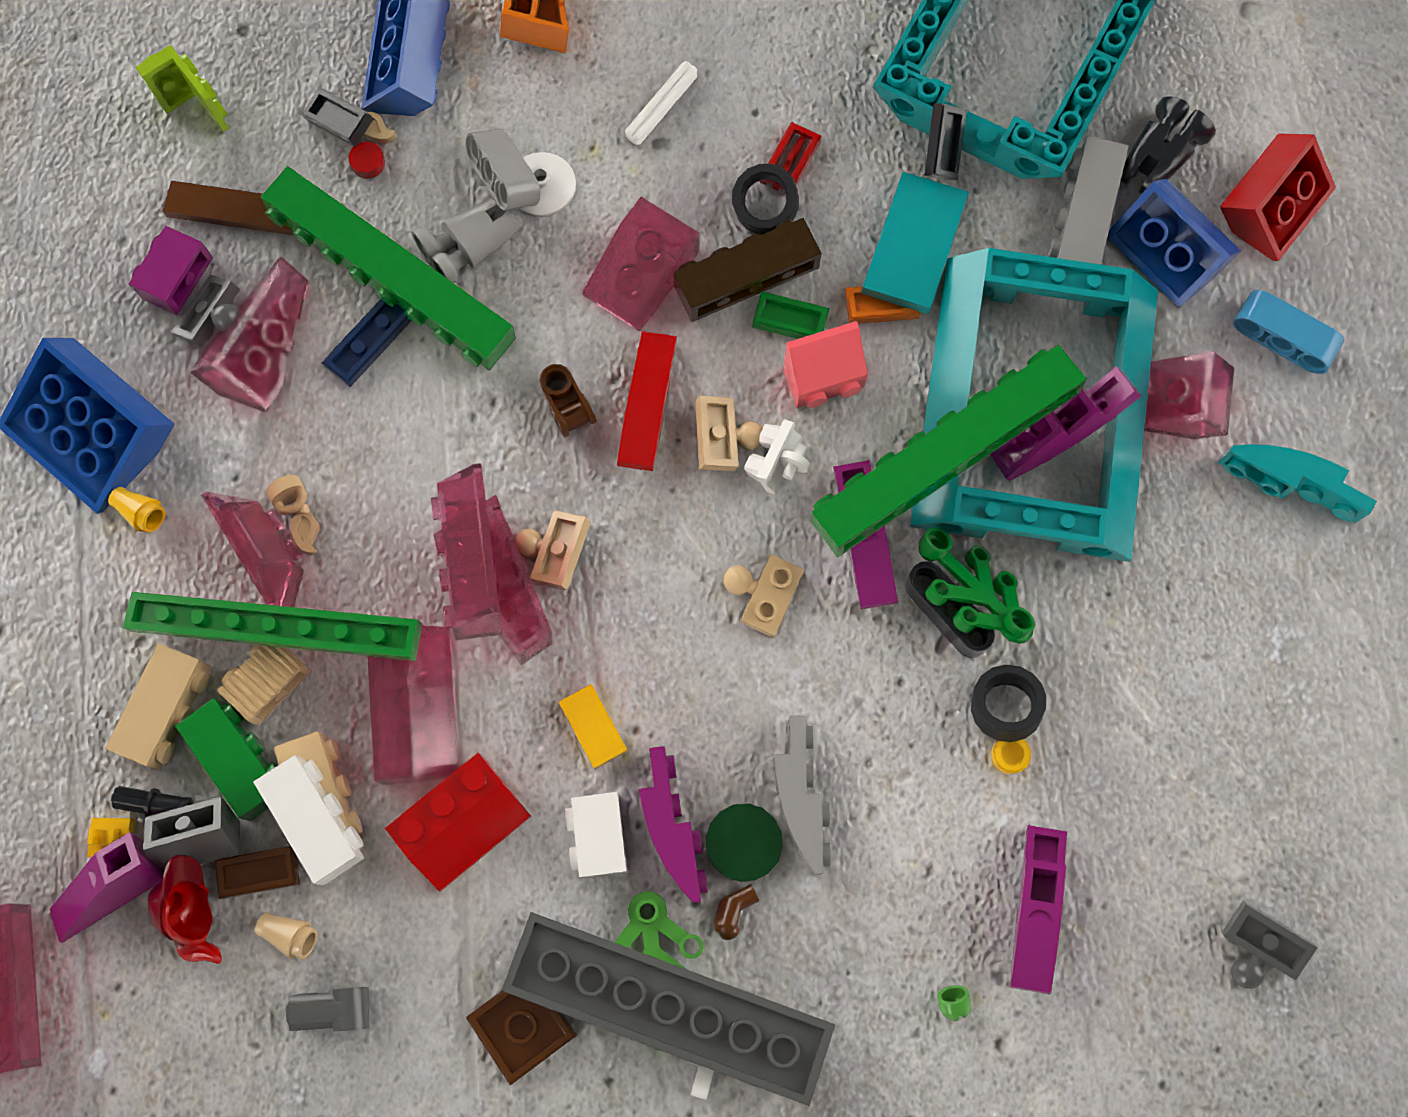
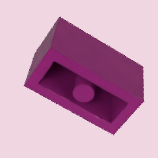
M165 225L161 233L152 240L150 250L143 262L134 269L129 285L141 299L178 316L211 263L213 256L201 241Z

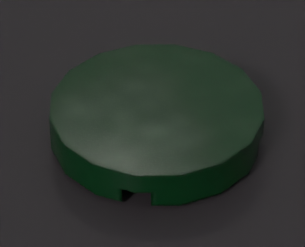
M749 803L733 804L720 811L711 821L706 835L707 855L713 867L724 877L738 882L756 881L767 875L778 863L783 848L782 832L775 818L762 807Z

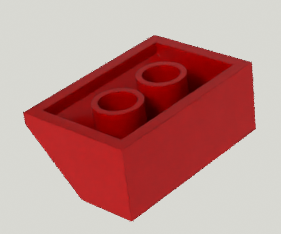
M1278 133L1220 205V209L1231 232L1272 261H1279L1336 189L1315 134Z
M478 752L384 829L408 860L441 892L532 816L486 758Z

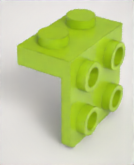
M170 44L158 53L148 56L135 67L166 114L196 96L223 132L229 129L223 119L228 116L226 110L218 101V96L205 78L201 79L198 75L197 68L186 53L179 56Z

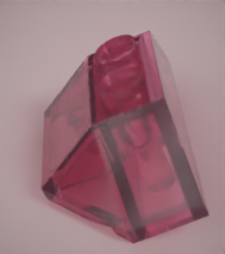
M209 491L203 493L201 497L266 604L294 607L304 569L298 559L303 557L292 538L285 540L280 531L285 526L273 508L267 511L258 501Z

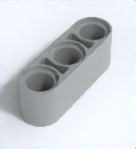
M504 129L467 134L465 145L468 158L502 210L534 206L539 203L540 187L538 181Z

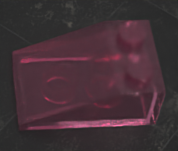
M640 197L617 228L582 292L583 296L640 332L674 287V272L682 264L693 261L700 252L699 232L645 198Z

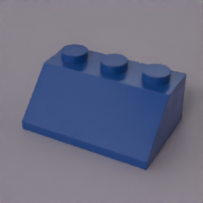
M1167 179L1153 181L1109 229L1107 236L1179 308L1211 282L1241 252L1224 233Z

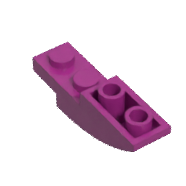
M870 460L833 466L837 492L840 493L844 490L845 483L856 474L862 472L866 475L871 472ZM884 526L849 550L861 610L898 603Z
M665 746L649 748L654 787L639 789L642 810L649 834L663 864L678 887L693 904L701 903L700 894L708 893L705 869L697 870L695 854H702L700 831H692L691 822L675 824V817H682L679 793L671 794L669 779L677 778L674 755L666 756Z
M1027 826L1009 988L1051 994L1065 889L1067 831Z

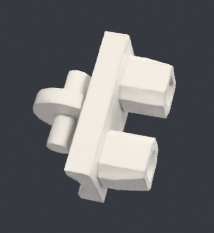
M784 419L781 426L765 424L760 434L759 442L762 447L768 448L769 451L766 457L756 454L750 455L744 466L745 471L751 478L759 481L766 492L775 495L784 478L792 480L796 471L806 473L810 467V462L803 457L807 447L801 444L803 438L794 430L795 424L792 421Z

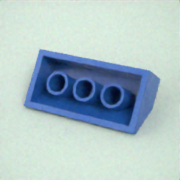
M378 0L362 99V110L377 114L415 116L434 105L438 94L436 84L438 73L442 66L440 56L442 44L446 37L444 27L446 15L450 8L449 0Z

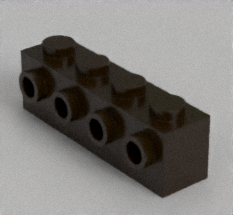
M804 218L794 222L786 220L778 224L774 230L763 235L759 233L750 235L741 244L732 248L722 247L715 250L706 259L698 262L689 261L682 264L674 272V288L692 323L758 295L761 291L765 292L819 269L822 253Z

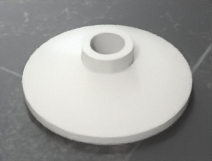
M539 152L523 157L536 178L539 176H545L546 178L543 181H538L540 187L539 203L534 206L518 209L526 214L539 217L550 216L563 210L571 202L576 191V178L571 166L563 158L551 153Z

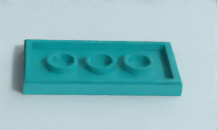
M902 172L861 294L929 315L969 192Z

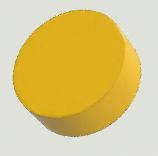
M1024 739L1015 742L996 741L991 749V760L1000 772L1009 775L1017 774L1029 765L1031 749Z

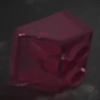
M1214 351L1151 361L1144 431L1188 439L1228 435L1234 367Z

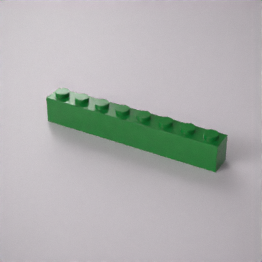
M289 166L280 173L260 196L267 209L265 214L273 223L279 227H283L284 224L294 230L293 235L307 247H310L312 244L322 250L320 252L321 255L329 263L336 267L339 264L350 270L348 272L349 275L357 283L364 287L367 284L378 290L376 292L377 295L385 303L392 307L395 304L406 310L404 312L405 315L413 323L420 327L423 324L434 330L433 335L441 343L448 347L453 344L462 350L461 355L472 365L478 367L481 364L488 370H491L515 341L516 336L512 324Z
M1058 344L1048 352L1045 349L1038 351L1027 361L1028 365L1019 372L1015 369L1010 370L997 381L998 386L989 392L981 390L967 401V407L958 413L952 410L942 416L937 421L936 428L927 434L924 431L915 434L907 441L905 449L896 455L894 452L884 455L876 462L874 470L866 475L861 472L853 476L845 483V489L835 496L830 493L819 499L813 506L814 510L811 511V523L838 558L1078 395L1087 378Z

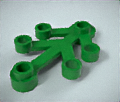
M929 528L919 540V554L927 561L933 562L937 560L964 587L951 585L944 580L936 579L925 591L927 599L932 604L938 606L943 605L947 600L985 606L992 613H980L972 607L963 606L953 616L954 625L962 632L968 633L975 627L1000 631L1006 639L1017 644L1027 642L1033 635L1035 621L1026 609L1019 607L1016 593L1018 582L1015 576L1010 572L1001 571L992 580L988 563L991 559L990 554L986 548L980 545H974L965 555L966 564L975 572V576L972 575L949 552L952 548L950 536L940 528ZM994 591L1002 596L1003 603L995 597Z

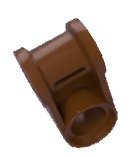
M552 364L544 368L540 374V385L564 438L568 437L570 431L588 422L590 424L596 423L597 420L584 394L581 393L568 368L561 364ZM554 380L566 382L565 387L561 390L554 391L548 388L549 384Z

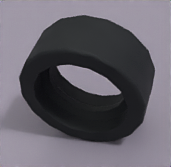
M757 164L747 168L737 178L732 189V205L739 222L747 230L763 235L774 230L778 224L786 220L794 221L799 210L798 189L793 177L784 168L774 164ZM760 180H773L779 183L784 188L786 194V204L783 211L777 217L769 220H760L753 217L745 205V196L748 189Z
M1001 665L989 669L978 679L972 694L971 713L975 724L987 736L997 741L1015 742L1026 739L1037 730L1046 710L1047 696L1042 683L1032 672L1020 666ZM1000 685L1015 686L1024 691L1030 698L1031 711L1022 721L1014 723L1001 721L992 716L987 710L985 702L988 692L993 687Z

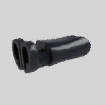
M1172 96L1163 97L1155 108L1159 122L1149 121L1138 137L1125 161L1121 182L1128 185L1138 172H1141L1147 176L1138 192L1142 195L1153 181L1169 180L1194 154L1195 149L1191 143L1197 145L1208 144L1215 136L1216 129L1212 121L1202 111L1194 110L1180 132L1175 134L1169 141L1168 138L1171 131L1185 119L1190 107L1183 99Z

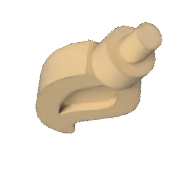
M368 112L374 120L363 136L376 143L386 144L393 142L397 138L395 131L386 129L383 119L379 114Z
M304 504L299 511L295 512V516L291 520L290 530L297 546L305 553L311 555L317 553L313 543L319 533L320 525L318 520L310 513L309 505Z

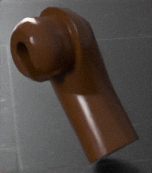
M752 884L720 900L713 923L715 931L719 933L723 940H732L738 936L740 929L737 924L741 910L759 902Z

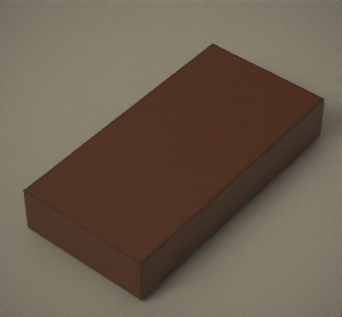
M291 846L215 860L219 899L300 885L297 855Z

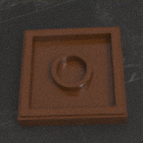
M504 991L499 992L465 1017L509 1085H512L577 1036L564 1014Z

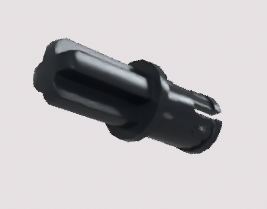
M118 786L111 796L114 809L142 813L145 817L193 804L191 797L185 798L163 794L157 788L146 791Z

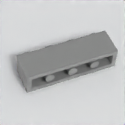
M1088 135L1083 147H1077L1070 164V168L1075 169L1074 177L1068 178L1062 197L1068 199L1066 209H1060L1055 229L1060 230L1059 239H1053L1048 257L1101 264L1129 145Z

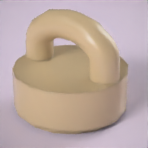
M296 475L280 477L273 481L266 489V494L271 504L282 515H290L299 511L307 500L306 488L301 478Z

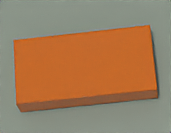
M863 286L846 287L845 289L848 323L857 321L858 324L919 319L920 312L861 294Z

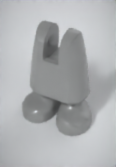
M492 199L442 222L445 233L434 236L423 227H419L411 233L427 263L430 266L433 265L434 270L452 283H455L458 278V271L468 263L474 268L518 231L521 227V222L513 213L504 215L507 210H502L496 201ZM454 247H455L456 249H458V250H456L455 252H453V253H451V254H446L448 251L452 250Z

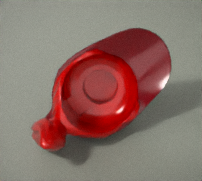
M175 855L170 858L166 865L163 881L155 885L149 892L147 905L150 919L154 927L162 935L174 941L177 953L183 960L189 962L207 961L220 964L222 962L220 949L213 943L206 941L211 929L213 916L208 902L209 891L204 884L202 867L198 861L190 856Z

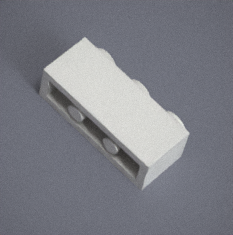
M294 755L253 781L313 884L325 885L364 859L360 851L364 844L352 826L346 828L339 816L343 813V809L331 792L326 795L319 783L324 778L316 764L311 759L306 762L305 759Z

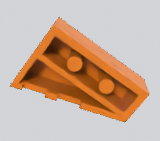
M504 0L501 12L500 37L566 53L569 28L568 21H566L565 0Z

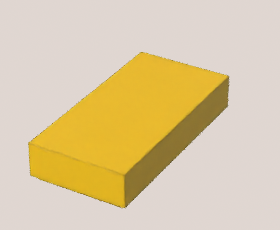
M592 684L559 701L564 714L595 770L628 752Z

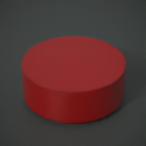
M360 142L349 152V163L354 173L359 177H376L385 167L383 152L373 142Z

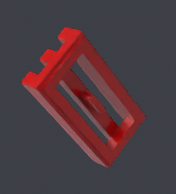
M791 122L767 164L777 165L796 133L800 136L782 168L789 172L806 140H811L791 175L797 185L820 145L822 135ZM760 180L762 184L766 185L767 182L772 184V188L777 191L779 188L784 190L779 183L773 180Z

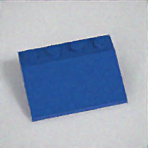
M42 338L0 418V429L97 514L102 513L109 506L108 499L115 488H126L159 453L175 425L75 338Z

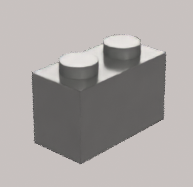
M222 796L145 817L143 850L163 874L168 861L175 855H187L194 858L199 864H204L240 854V820Z

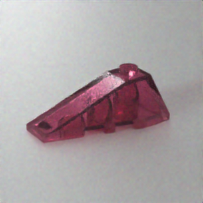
M283 257L278 258L238 307L240 314L237 320L227 330L219 331L190 373L222 397L262 412L268 411L286 381L287 372L285 371L288 353L293 351L295 342L292 340L296 320H299L301 316L308 280Z

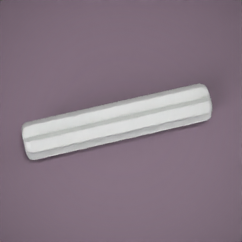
M685 61L677 68L626 128V138L635 145H639L644 141L697 78L695 66Z

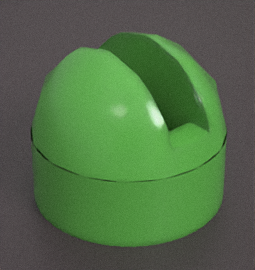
M959 985L948 986L938 993L937 999L943 1016L952 1021H958L959 1016L963 1018L968 1016L971 1011V999L967 988Z

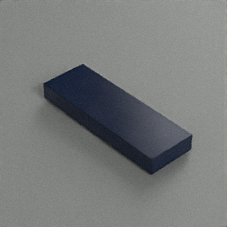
M380 299L321 362L322 365L347 386L351 387L409 325L411 320L405 315L404 312L406 310L397 304L392 307Z

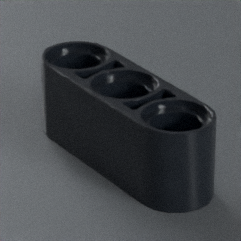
M924 561L916 564L909 573L905 583L906 592L959 653L968 658H977L983 655L994 642V630L975 627L973 630L981 634L983 645L974 646L970 644L966 638V633L958 630L954 625L953 618L944 615L940 606L932 604L927 599L926 589L920 588L917 585L915 577L926 575L932 582L936 579H941L948 584L955 585L953 581L933 562ZM953 600L946 601L952 603L958 611L963 606H969L980 612L973 604Z

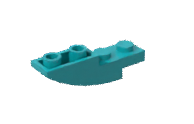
M1259 444L1233 445L1218 461L1220 465L1226 467V470L1231 475L1237 478L1248 479L1257 484L1260 490L1267 495L1283 499L1295 490L1299 492V495L1304 500L1323 505L1332 510L1334 516L1344 521H1352L1354 523L1360 521L1372 512L1377 502L1375 499L1344 483L1350 470L1327 459L1292 448Z

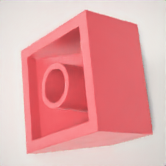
M857 321L786 343L783 372L796 408L805 405L807 408L818 407L824 404L828 398L841 395L843 398L850 397L859 393L861 388H864L868 373Z

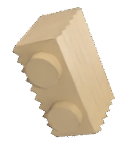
M254 645L249 652L251 657L240 667L236 666L229 670L222 678L223 686L219 687L217 692L248 722L258 726L312 671L289 648Z

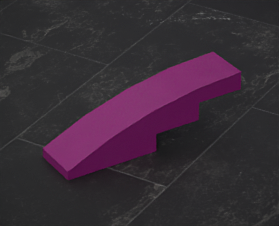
M1116 366L1088 391L1082 388L1078 395L990 455L1004 477L1011 481L1046 463L1091 435L1139 399L1141 394L1126 374Z

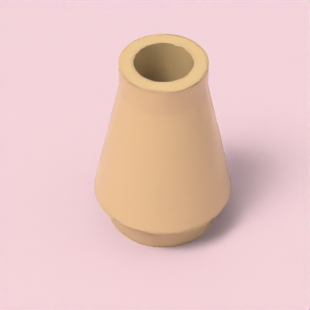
M267 912L259 918L255 926L256 935L267 940L290 959L297 957L305 959L312 952L318 938V931L312 927L311 922L275 916Z

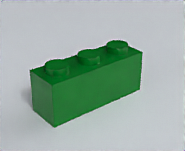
M213 698L175 727L238 818L252 821L268 809L253 781L271 771L277 765L274 762L267 763L261 754L265 750L261 741L253 732L247 734L240 724L244 720L243 716L230 703L226 704Z

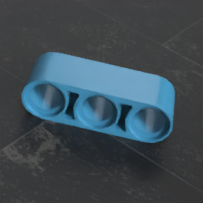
M1262 290L1250 292L1233 321L1234 327L1241 334L1301 368L1316 374H1324L1328 371L1344 343V337L1335 329Z

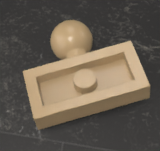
M699 396L695 400L699 469L734 471L739 467L737 442L747 450L760 447L759 439L763 430L762 426L757 422L747 421L736 427L734 398Z
M553 510L544 538L534 529L520 531L514 541L516 551L526 558L537 556L530 579L537 584L568 590L591 521L585 516Z
M770 554L758 581L753 579L752 573L746 567L741 565L730 567L725 572L723 578L725 588L735 595H742L746 592L752 594L739 623L773 638L777 633L805 569L773 554Z

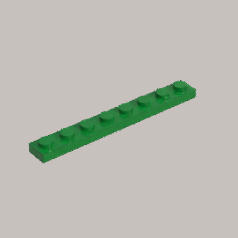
M131 592L123 628L137 633L416 661L423 623L418 619Z

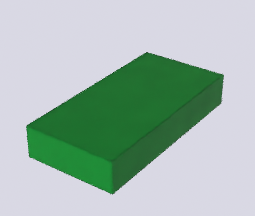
M761 291L752 328L795 339L803 338L824 331L830 308Z

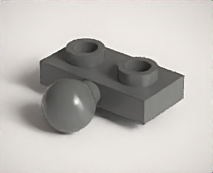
M209 275L171 333L182 341L202 348L204 343L213 335L215 327L222 332L237 330L241 325L242 315L239 309L232 304L240 289L229 280Z
M1244 900L1222 931L1225 938L1250 952L1249 956H1243L1235 960L1231 967L1233 980L1237 985L1245 989L1256 988L1263 982L1265 976L1263 965L1265 962L1292 979L1297 980L1318 948L1312 941Z

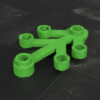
M649 891L641 892L631 900L628 907L630 922L614 942L629 948L642 933L644 945L642 953L682 968L685 967L660 948L658 930L680 945V951L686 958H697L703 951L701 938L694 934H688L667 917V906L663 898ZM644 904H651L655 908V914L651 919H644L640 915V909ZM690 938L697 940L699 943V950L695 954H688L684 950V943Z

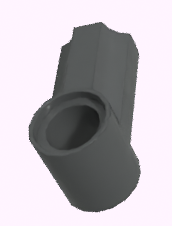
M369 987L333 989L331 993H304L289 996V1002L286 1007V1021L289 1031L333 1028V1031L369 1029Z

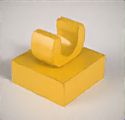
M91 818L87 840V857L91 858L96 852L129 832L134 834L136 819Z

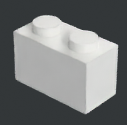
M618 792L571 798L572 808H565L567 831H574L576 847H569L571 870H578L579 877L582 879L628 873L621 803Z

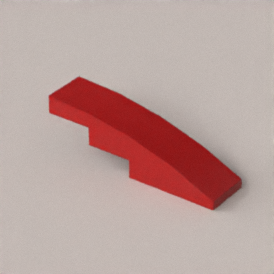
M645 331L641 333L619 445L618 467L653 472L665 417V405L671 382V370L677 346V336Z

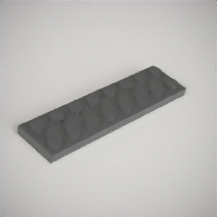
M530 912L501 990L810 1106L835 1028V1024L533 912Z

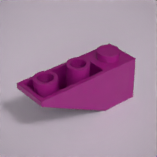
M129 832L96 852L49 910L59 942L67 941L163 881L164 874L144 852V841Z

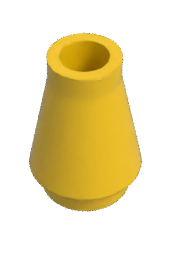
M124 487L115 488L108 499L109 505L114 507L139 532H154L162 525L166 516V511L159 500L129 491Z

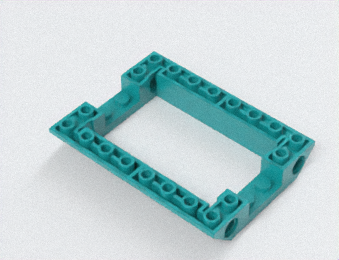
M922 0L873 86L901 122L929 135L933 104L943 103L959 107L947 101L951 85L934 77L929 79L925 76L968 0ZM1156 0L1116 1L1045 133L1033 128V124L1017 116L1013 117L1008 128L1005 129L967 111L962 151L1021 179L1062 177Z
M985 248L947 258L923 431L926 434L937 427V421L946 413L952 410L958 413L968 406L967 401L970 395L982 296L991 297V301L1009 304L1013 303L1017 292L1084 302L1082 315L1104 318L1105 315L1119 317L1117 320L1112 369L1116 366L1120 368L1141 394V397L1106 424L1098 507L959 486V476H957L912 507L910 527L924 530L936 527L949 534L983 539L987 531L1054 541L1057 542L1056 551L1130 562L1132 559L1158 290L1133 269L994 248Z

